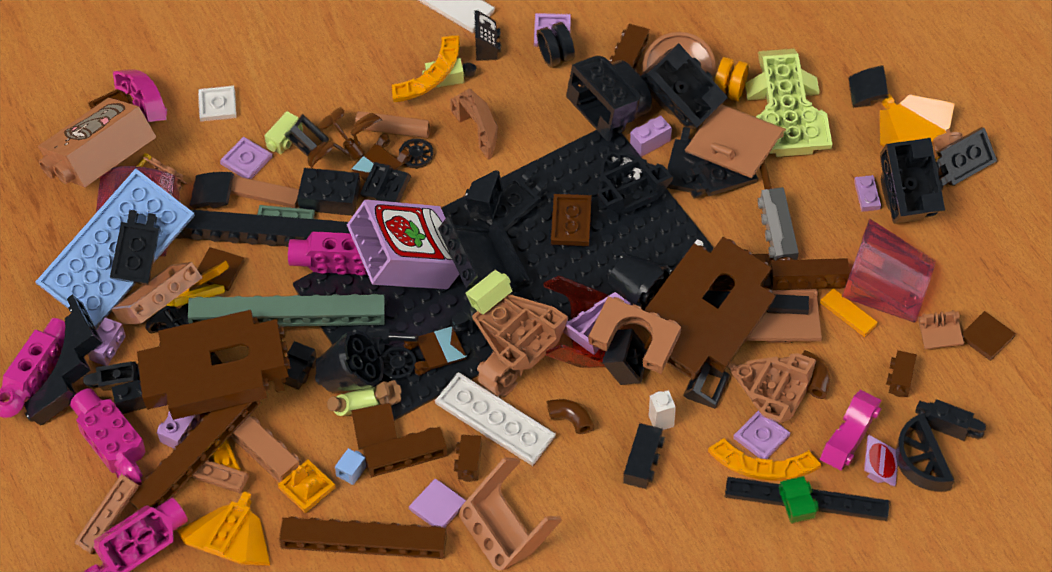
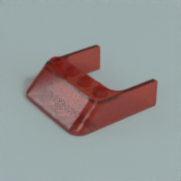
M557 276L544 282V287L561 293L569 299L571 320L582 311L589 310L594 307V304L609 296L562 276ZM573 339L572 348L561 344L546 350L547 356L579 368L605 367L602 363L605 350L599 349L593 355Z

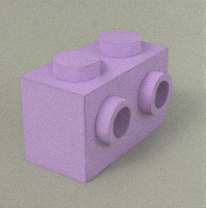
M662 116L651 119L648 123L631 131L630 144L642 157L671 141V126Z
M104 318L97 329L103 344L90 352L88 356L91 361L107 366L126 335L121 323Z
M169 412L167 419L159 425L157 430L160 442L172 448L181 444L187 437V434L201 422L200 414L173 420Z

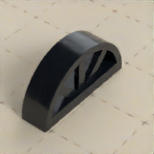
M924 413L911 418L900 432L895 449L898 467L910 482L920 488L935 492L951 491L955 480ZM915 430L920 442L907 437V435ZM904 443L924 452V454L907 457ZM929 460L924 472L913 465L914 463ZM932 469H933V471H934L936 477L929 475V474L931 473Z

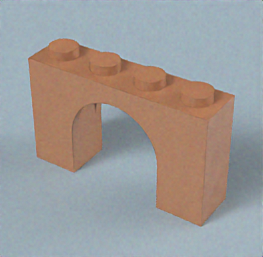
M608 296L588 336L589 344L607 351L615 333L621 327L627 324H639L645 327L652 335V342L643 359V367L662 374L681 334V326L673 320L667 321L654 312L648 313L643 311L637 305L626 304L618 297L612 298Z

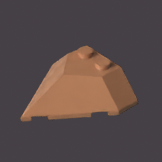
M469 88L450 99L451 112L460 123L471 117L478 125L479 148L489 160L493 155L498 138L497 130L499 128L493 119L487 103Z
M796 353L790 354V357L779 359L777 356L746 361V364L742 365L729 364L728 369L761 415L782 423L793 417L806 394L816 361L813 358Z

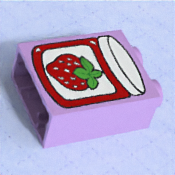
M375 200L363 201L348 222L347 227L372 285L448 289L458 277L459 272L438 230V227L446 219L440 206Z

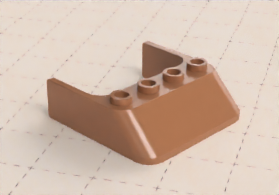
M503 458L466 500L459 512L461 520L496 570H505L530 556L562 521L560 516L545 517L529 534L501 493V485L521 462L519 458Z

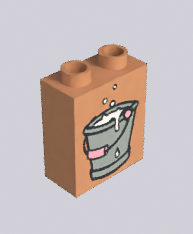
M107 98L40 144L38 148L44 157L39 160V165L50 179L58 177L64 184L72 182L86 187L156 138V135L139 106Z

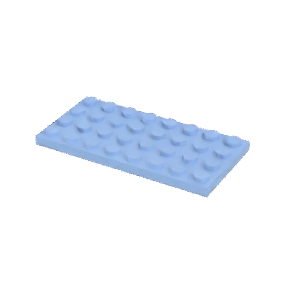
M136 168L35 281L38 286L67 308L70 306L67 298L72 294L83 302L96 329L104 318L111 313V309L136 284L110 278L121 222L127 223L129 209L137 211L139 214L137 223L141 224L147 223L148 213L156 214L157 222L155 228H159L160 232L153 263L195 216L191 210Z

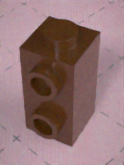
M897 350L896 358H891L890 369H893V373H888L886 385L890 386L888 393L898 397H908L917 354Z
M461 434V441L456 444V454H459V459H455L454 472L458 473L459 480L466 482L478 481L482 449L481 436Z

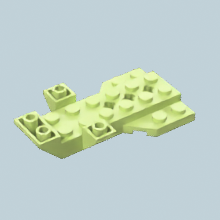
M795 49L758 51L762 73L745 83L747 100L767 98L768 105L756 118L786 129L783 132V138L778 139L769 154L775 153L776 157L813 154V150L832 149L827 113L822 110L819 111L812 106L811 102L806 100V95H819L820 93L817 77L801 69L799 55Z

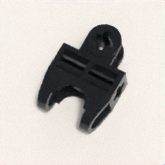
M188 304L179 309L173 306H166L147 321L145 325L146 330L152 334L160 330L189 324Z

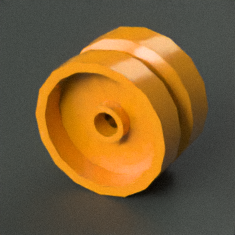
M728 57L722 58L715 83L725 95L728 92L730 100L737 102L740 100L748 76L749 63L739 61L734 68L733 59Z

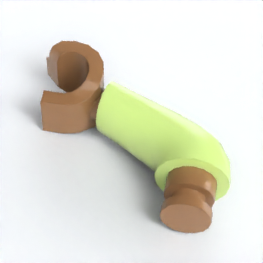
M395 380L382 382L376 388L360 389L340 394L337 397H330L327 407L339 416H348L352 414L351 410L386 403L394 405L401 401L400 394L402 392L400 385H397Z

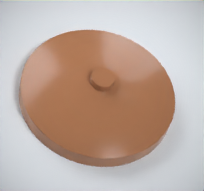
M673 32L659 37L650 45L644 57L643 72L666 51L680 43L692 58H696L701 63L700 67L705 72H709L713 78L715 75V59L710 47L702 39L690 33Z

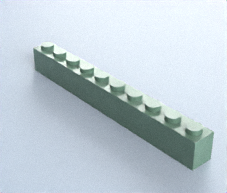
M378 294L189 298L188 304L189 324L251 310L253 317L257 316L259 323L277 319L279 327L384 325V295Z

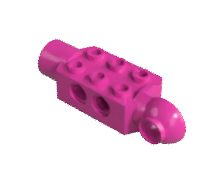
M312 232L306 240L290 239L289 266L308 267L313 272L321 274L368 275L350 233Z
M52 318L43 331L34 330L3 375L2 387L0 388V417L8 418L18 414L22 410L24 402L29 400L51 375L63 348L65 338V322L63 320Z
M92 389L80 391L72 398L70 403L71 408L78 416L76 421L80 433L111 473H115L117 478L122 474L140 486L142 484L140 478L143 475L135 462L140 460L146 452L142 438L111 399L101 400Z
M174 498L169 499L155 509L150 506H144L94 539V549L103 564L100 566L98 564L93 565L84 572H129L173 542V531L188 522L183 509Z

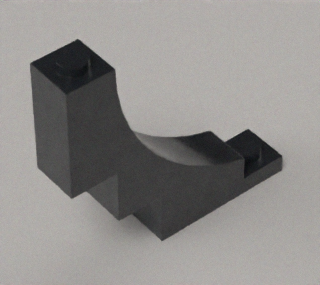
M73 294L67 298L70 305L68 309L71 314L65 318V338L58 362L43 386L24 403L26 417L31 422L35 421L40 426L70 405L72 398L76 395L72 384L91 371L85 356L103 344L83 302Z

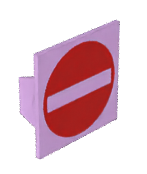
M868 435L864 469V471L870 473L867 477L877 483L886 482L893 487L896 486V450Z

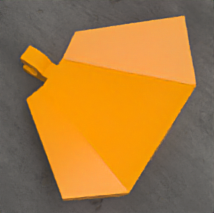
M889 93V98L882 101V105L887 109L880 110L879 112L880 145L883 147L889 143L931 138L933 145L934 138L945 134L946 129H950L955 103L908 95L900 104L896 105Z
M243 492L237 503L231 501L229 505H223L177 530L183 542L188 546L243 565L270 566L260 518L250 511L249 506L252 503L249 500L251 498L250 493Z

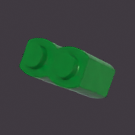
M804 476L780 481L779 491L790 522L796 523L815 518L818 504L810 495L812 493L810 482H806Z

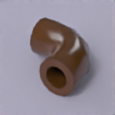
M804 350L802 355L813 358L816 361L808 391L818 399H825L831 384L829 369L821 358Z
M568 399L546 401L551 420L561 418L569 420L577 434H586L595 428L588 411L579 403Z

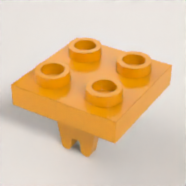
M307 459L278 484V488L304 513H307L335 489V484Z

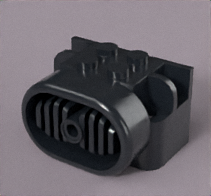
M678 43L674 48L669 49L641 74V77L648 84L652 97L666 112L675 116L685 127L692 129L697 128L728 97L713 81V76L700 67L701 63L696 58H692Z
M593 56L572 64L566 97L607 142L611 141L613 129L617 133L625 131L627 123L634 121L635 118L646 115L650 111L652 95L649 86L628 62L617 60L610 63L603 56Z
M931 138L886 144L880 153L882 167L881 186L893 223L923 220L924 218L935 216L938 212L945 211L942 196L943 182L938 176L940 170L939 163L935 161Z

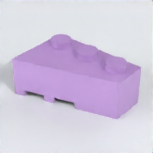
M616 292L609 295V297L612 298L618 297L622 299L624 303L631 305L627 300L618 295ZM607 297L594 304V307L585 312L582 311L577 317L567 321L564 328V333L593 355L600 348L590 345L588 336Z

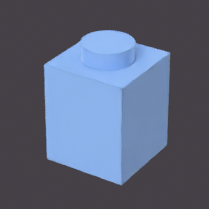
M348 448L335 466L336 476L354 485L366 468L364 455L359 451H352Z

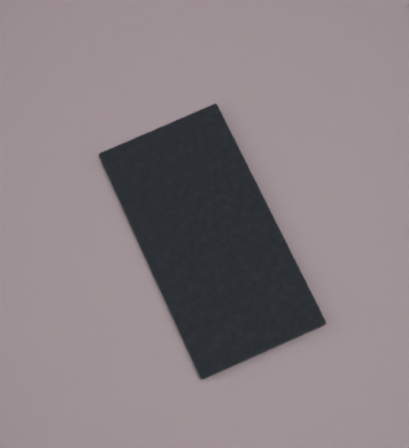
M614 129L611 141L607 142L597 130H594L501 177L503 186L514 176L519 179L529 170L533 174L532 179L534 183L528 187L533 189L542 181L546 185L545 190L547 191V194L541 197V202L506 231L529 278V281L520 292L512 291V293L517 297L555 307L568 316V321L577 317L582 311L585 312L594 307V304L614 293L608 285L609 276H607V272L611 266H615L618 263L620 256L624 252L666 266L674 271L697 239L703 242V247L709 253L713 250L711 243L667 189H665L658 200L626 214L605 207L598 198L604 146L616 153L621 151L642 158L622 132L617 133ZM554 194L591 195L589 246L551 245ZM465 196L441 207L445 218L450 216L454 225L489 228L482 220L471 218ZM312 272L293 282V287L300 296H331L334 294L384 295V325L361 326H368V328H390L392 333H409L421 336L453 327V317L461 313V307L470 303L466 295L470 288L465 287L460 274L448 289L372 285L368 275L321 274L318 272ZM360 325L320 326V328L333 345L344 334L357 330ZM469 329L461 333L455 332L466 355L465 360L431 369L422 375H416L414 371L409 378L400 381L395 380L397 385H400L402 393L400 394L401 401L391 405L394 421L438 398L458 372L470 380L478 377L479 372L477 368L482 361H486L493 353V349L480 330L474 333ZM390 341V344H385L384 352L392 347H404V341ZM419 345L410 350L414 354L416 362L425 361ZM395 351V352H392V353H390V354H391L392 356H394V355H396V351ZM399 351V355L403 356L405 352ZM407 355L405 360L411 359V357ZM386 356L384 360L390 361V358ZM413 362L407 363L406 365L412 366ZM383 375L382 380L373 387L376 388V386L382 382H390L394 380L387 379L386 376Z

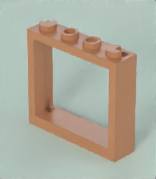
M192 262L172 264L149 281V285L141 286L111 310L122 325L141 324L203 277ZM172 270L174 275L170 276L168 272Z

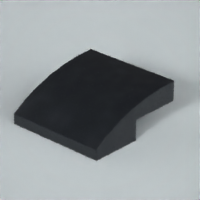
M884 65L865 69L848 77L853 108L871 105L870 101L889 98Z
M374 162L360 195L370 200L399 203L411 175L407 172L394 170L389 165Z
M210 172L196 175L190 206L193 209L209 205L215 209L228 205L234 174L232 172Z

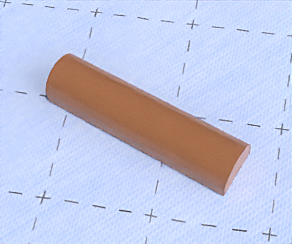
M357 111L355 123L368 114V112ZM376 114L382 121L364 129L428 138L430 124L428 120Z

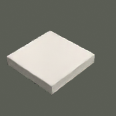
M234 86L198 89L200 122L237 118Z

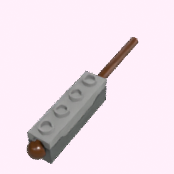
M764 160L760 166V172L765 190H761V196L758 198V207L763 212L761 214L762 225H766L765 239L766 242L769 241L770 243L768 248L769 257L773 258V260H797L799 252L784 187L772 189L766 161Z

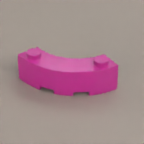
M136 69L113 71L115 89H119L133 97V105L139 106L147 122L167 120V109L163 104L161 95L154 82L145 73Z
M859 390L853 396L843 417V420L846 422H843L839 429H836L826 443L820 460L839 470H842L845 465L850 466L854 459L853 454L862 441L873 418L877 419L881 412L879 405L882 400Z

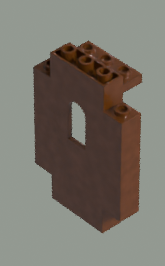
M725 237L721 238L711 253L701 245L698 246L694 243L644 310L648 313L654 312L667 321L673 320L681 326V334L667 361L669 365L692 380L696 378L705 363H708L721 373L726 370L776 297L770 289L762 287L772 269L768 263L757 259L750 251L740 248L733 240L726 239ZM728 275L734 280L735 286L717 309L702 298L717 277ZM652 335L646 340L644 348L647 350L652 342Z
M251 310L158 331L160 346L137 351L142 398L147 410L168 405L173 420L268 398L266 390L270 389L269 381L274 382L277 392L285 391L283 383L287 382L286 377H289L287 369L291 368L289 358L285 357V353H288L286 342H282V338H285L283 326L279 327L277 319L259 323L257 316L253 317ZM238 346L249 348V354L243 359L212 366L210 356L212 352Z

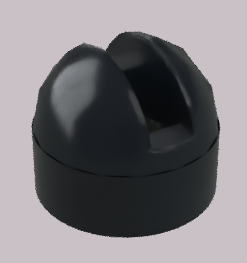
M464 63L462 65L464 77L467 78L469 76L472 78L476 73V65Z

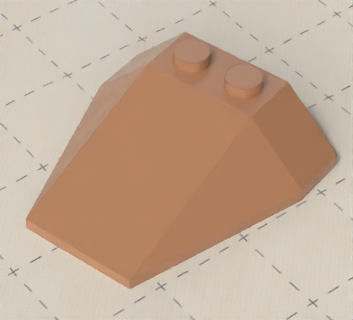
M508 294L486 313L481 314L477 311L472 315V319L498 359L512 370L531 369L558 344L568 321V316L555 307Z

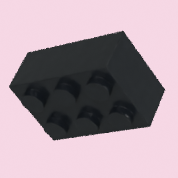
M304 168L297 196L299 209L315 210L318 213L353 216L356 211L361 187L359 173Z

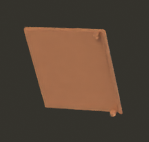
M721 104L708 116L685 149V152L752 178L778 139L783 138V132L786 129Z
M768 288L773 294L809 296V313L804 315L766 312L746 340L767 341V343L821 341L817 289L772 290V288Z

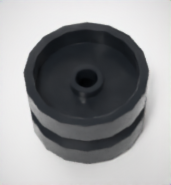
M563 22L552 24L551 29L548 27L537 29L538 46L545 63L549 67L558 65L560 59L564 62L574 59V44L569 30Z

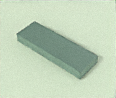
M259 205L257 215L314 219L315 210Z

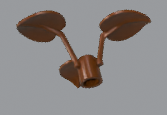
M342 107L335 109L331 115L326 116L320 122L319 128L324 130L334 124L346 140L343 143L344 148L332 141L328 143L322 142L309 153L307 158L309 166L313 169L316 162L330 152L333 147L339 149L345 155L348 154L352 160L358 159L363 155L364 150L361 148V143L358 141L356 134L382 121V119L374 113L366 114L354 124V128L351 130V135L354 139H348L336 123L337 120L343 117L345 111Z

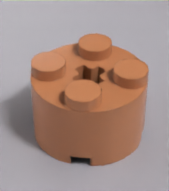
M493 351L486 361H482L477 368L479 372L478 381L499 397L501 395L503 397L518 384L516 379L518 376L521 377L523 369L512 370L501 362Z

